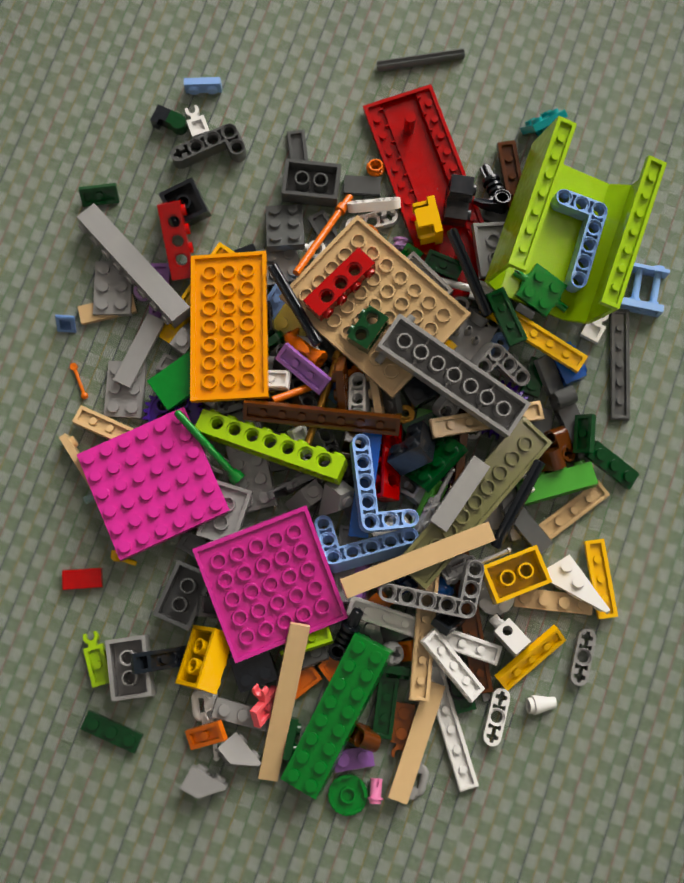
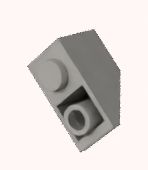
M235 732L215 749L227 766L256 768L262 764L259 761L261 759L259 754L254 749L250 750L246 745L248 741L241 733L238 735Z
M198 763V765L194 764L191 767L180 789L198 799L226 790L229 783L226 782L224 776L218 773L213 775L208 772L209 768Z

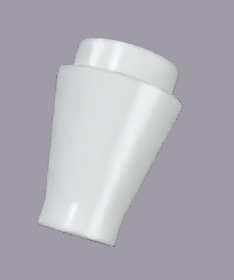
M531 695L525 701L528 714L537 715L557 708L555 697Z

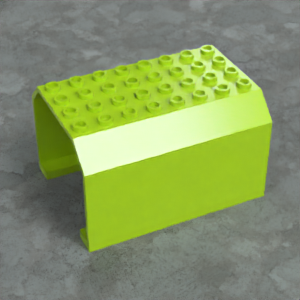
M558 116L531 145L484 282L493 291L504 287L509 299L526 306L528 305L514 296L521 282L512 275L515 270L521 271L526 275L538 263L565 283L582 221L553 210L550 205L551 199L560 189H567L600 201L607 206L608 212L587 284L575 293H570L565 289L560 300L569 306L568 309L563 313L555 306L548 314L567 322L590 324L620 309L667 163L653 156H647L639 180L632 185L608 184L566 166L564 161L577 123ZM588 227L589 231L591 233H594L593 230ZM583 244L584 248L589 251L588 247ZM578 262L579 266L584 268L583 264ZM573 279L574 284L578 285V281Z

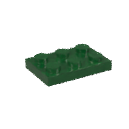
M450 436L437 438L433 462L404 476L429 493L465 455L468 449Z

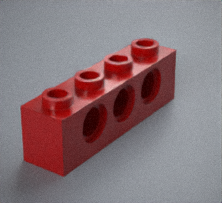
M181 200L157 204L171 279L175 281L191 278V254L194 253L193 243L188 240V235L191 233L189 223H185L184 216L187 215L185 204H181ZM170 217H177L180 224L172 226L169 222ZM176 235L181 236L183 244L176 245L173 242V237ZM179 254L185 255L187 262L184 264L179 263L177 256Z
M358 247L303 300L305 307L318 320L328 319L338 305L341 306L347 301V296L351 292L355 293L365 279H370L374 275L376 269L375 262ZM352 270L360 271L356 276L350 274ZM339 283L346 284L343 289H338L336 286ZM325 296L332 297L330 302L322 301Z
M400 425L399 436L382 435L375 485L377 501L388 503L400 500V475L387 462L389 448L394 444L402 442V425Z

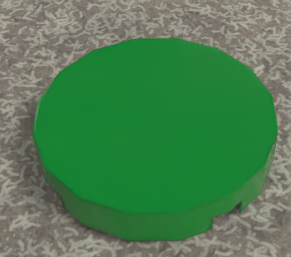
M340 775L330 784L328 800L332 809L344 816L356 815L362 811L367 802V787L363 780L356 775Z

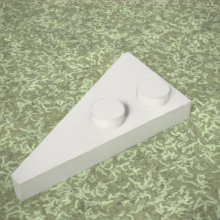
M570 554L547 568L552 580L551 583L556 588L566 591L567 594L580 601L583 600L600 612L610 613L609 607Z

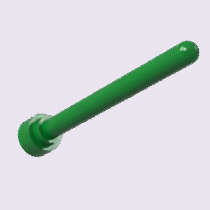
M180 410L175 411V417L228 473L227 476L230 478L231 484L235 485L245 476L241 470L234 469Z

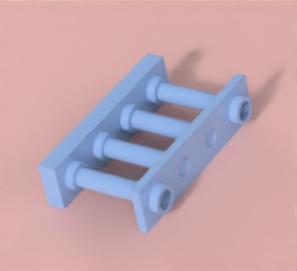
M634 263L632 273H635L632 294L629 298L623 297L620 309H627L629 312L658 318L664 311V305L657 302L661 279H665L670 274V269H665L661 265L650 266ZM642 275L653 277L650 300L647 302L641 301L639 298Z

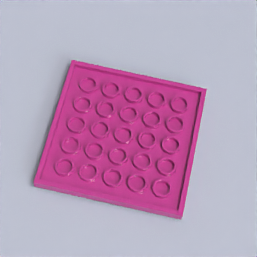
M185 407L177 409L190 420ZM175 411L76 454L120 561L126 560L231 512L202 445L175 417Z
M306 505L192 549L235 664L285 644L290 622L310 625V634L348 618Z

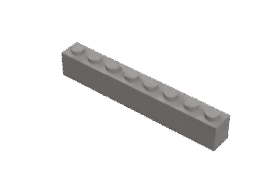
M92 204L76 216L79 222V229L84 234H89V239L94 246H100L105 258H111L116 270L119 273L122 271L126 275L125 279L131 286L134 284L138 288L137 292L143 299L146 297L150 301V307L155 312L159 311L162 314L161 318L167 325L171 324L176 328L190 317L191 309L189 305L95 204Z

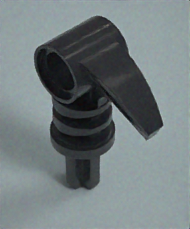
M485 163L480 166L479 170L484 178L482 185L486 188L490 198H474L473 204L483 210L503 214L508 209L511 194L502 186L499 175L493 174L490 165Z
M354 607L348 619L342 620L334 643H332L328 650L329 656L333 660L341 661L354 633H359V622L364 614L361 608Z

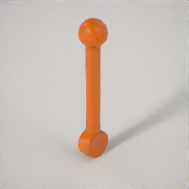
M72 363L70 364V369L74 371L81 391V398L87 399L88 394L83 388L77 371L78 365Z

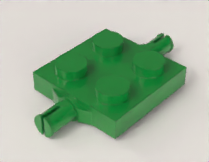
M535 264L526 275L518 270L513 272L512 275L521 281L514 296L540 315L547 317L555 306L563 313L568 309L569 306L560 300L562 293L568 285L541 265Z

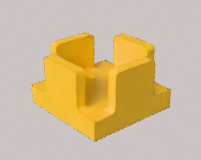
M428 196L425 201L413 203L412 211L416 217L415 227L420 244L424 245L435 242V245L443 243V228L435 196Z

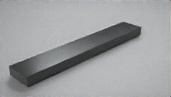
M619 309L609 314V420L613 421L630 420L629 310Z

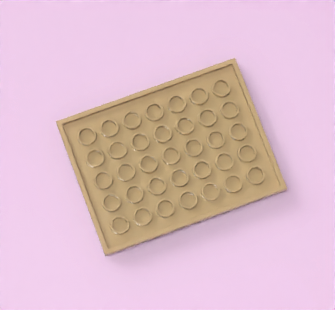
M358 215L290 284L316 331L392 399L414 376L387 357L381 365L377 363L375 359L379 352L375 348L400 313L406 318L409 314L413 315L416 318L413 323L442 343H445L471 316V313ZM359 247L375 262L376 269L374 275L370 279H365L355 293L351 292L347 296V301L341 306L338 305L328 319L318 320L305 307L303 300ZM352 270L350 272V274L353 276H356L360 273V271L358 270ZM339 283L336 287L338 289L345 288L346 284ZM283 294L279 296L280 299L289 306ZM325 296L322 301L330 302L332 297ZM371 305L389 317V324L368 354L348 342L347 331L352 324L356 325L360 312ZM374 317L367 320L369 324H375L378 321ZM359 333L356 338L363 340L366 338V334Z

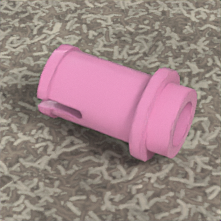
M370 778V795L367 797L370 804H381V800H383L381 797L383 779Z

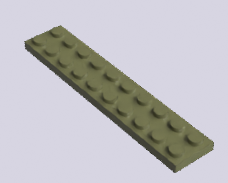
M523 416L510 436L503 438L483 461L490 466L489 470L447 532L442 531L430 522L403 554L484 523L529 471L534 460L539 459L553 442ZM454 557L411 573L409 576L426 590Z

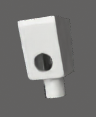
M496 613L489 620L495 627V637L513 658L530 645L531 641L510 618L504 621ZM509 630L511 635L507 636L503 631Z

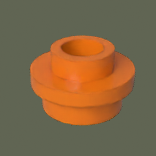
M372 159L367 164L366 170L369 175L378 177L384 173L385 167L381 160Z

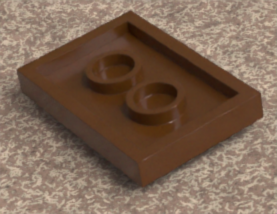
M339 356L337 363H334V370H332V381L336 382L334 400H337V406L335 408L348 410L349 378L347 357Z

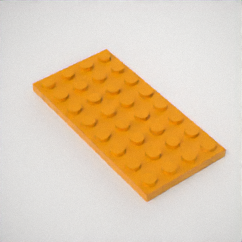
M266 251L191 256V403L269 399Z

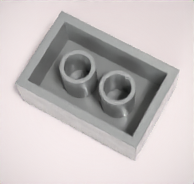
M149 635L105 640L111 702L155 695L153 672L133 675L130 654L151 651Z

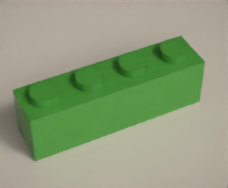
M582 460L574 463V466L569 468L566 466L551 473H548V471L541 472L534 485L535 491L530 493L523 507L596 487L598 481L592 462ZM523 478L515 486L517 492L524 481Z

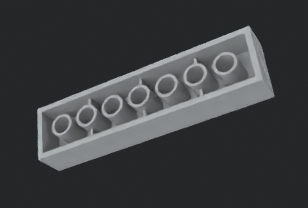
M400 313L375 348L379 353L504 438L510 436L531 404Z

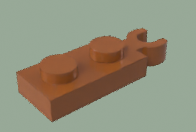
M396 702L392 740H390L391 743H396L391 750L393 758L397 750L403 751L414 718L415 704Z

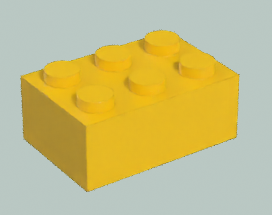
M537 545L484 565L483 581L493 605L552 582Z
M193 625L175 681L176 684L217 694L230 651L222 630Z

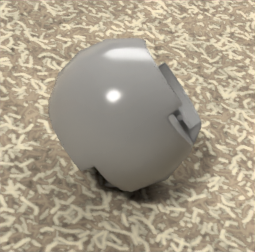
M394 641L386 642L383 645L394 651L387 665H399L404 658L402 646Z

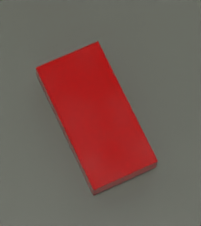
M103 568L62 570L63 590L103 587Z

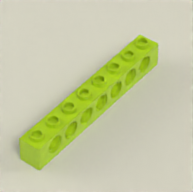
M210 409V411L202 410L195 427L206 439L340 486L348 466L347 459L343 454L327 452L324 447L318 445L316 447L310 446L309 443L298 439V441L293 440L284 433H280V435L275 434L266 427H262V429L255 427V424L249 421H238L232 415L223 416L214 409ZM218 424H223L220 429H215ZM240 430L239 434L232 435L234 431ZM253 436H258L255 441H250ZM275 442L273 447H267L269 443ZM293 448L292 453L285 454L287 449ZM305 455H312L309 460H303ZM323 461H330L328 466H321Z

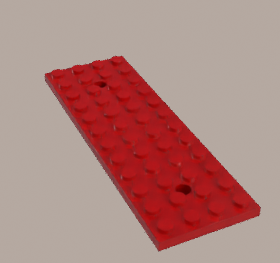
M429 84L364 105L363 112L384 164L395 197H400L401 208L399 209L412 244L424 252L421 259L425 261L429 250L432 249L458 260L447 236L448 230L456 228L479 279L471 230L473 223H484L479 207L474 205L472 200V204H469L468 210H471V218L464 227L442 224L445 193L451 175L466 176L432 85ZM434 195L443 228V243L435 245V242L421 245L415 227L416 217L412 211V204L425 201L428 196ZM462 270L458 282L468 284ZM452 288L454 291L451 296L454 299L459 296L468 297L470 292Z

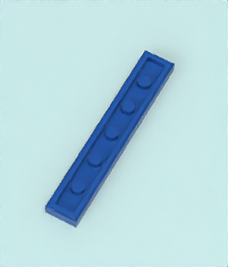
M362 433L370 441L376 485L382 434ZM361 441V448H360V449H363V448H364V443ZM360 459L358 462L360 468H366L367 464L364 460ZM360 479V485L363 488H368V481ZM354 491L348 536L368 539L369 533L363 532L359 527ZM364 498L362 500L363 506L370 508L371 501ZM366 518L364 522L368 528H370V518Z

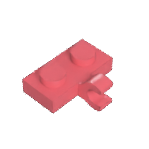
M256 683L252 688L253 695L259 700L250 710L254 727L261 728L269 719L276 686L271 685L269 689L267 686H264L261 690L259 684Z

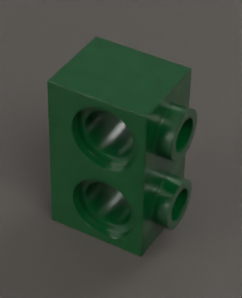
M371 305L360 312L356 325L352 324L347 331L348 342L368 354L389 324V317ZM371 317H374L378 320L375 324H369L367 322V320ZM359 333L366 334V338L363 340H358L356 336Z

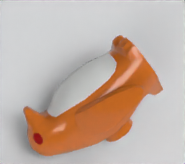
M300 328L285 333V343L288 342L318 368L327 360L328 353L326 351L320 350L318 346L313 347L308 337L299 336Z

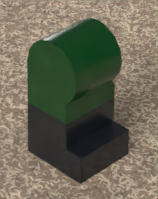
M159 104L150 119L153 128L158 130L163 126L173 130L177 135H183L188 129L186 119L182 114Z

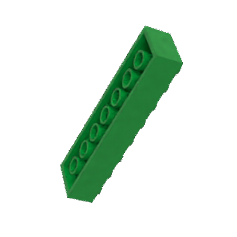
M360 632L354 633L280 778L281 780L315 800L322 794L394 652L393 650Z

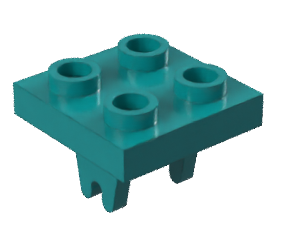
M558 108L548 110L540 114V117L525 121V126L521 127L520 130L522 135L535 132L539 137L558 116L568 117L565 109L559 111Z

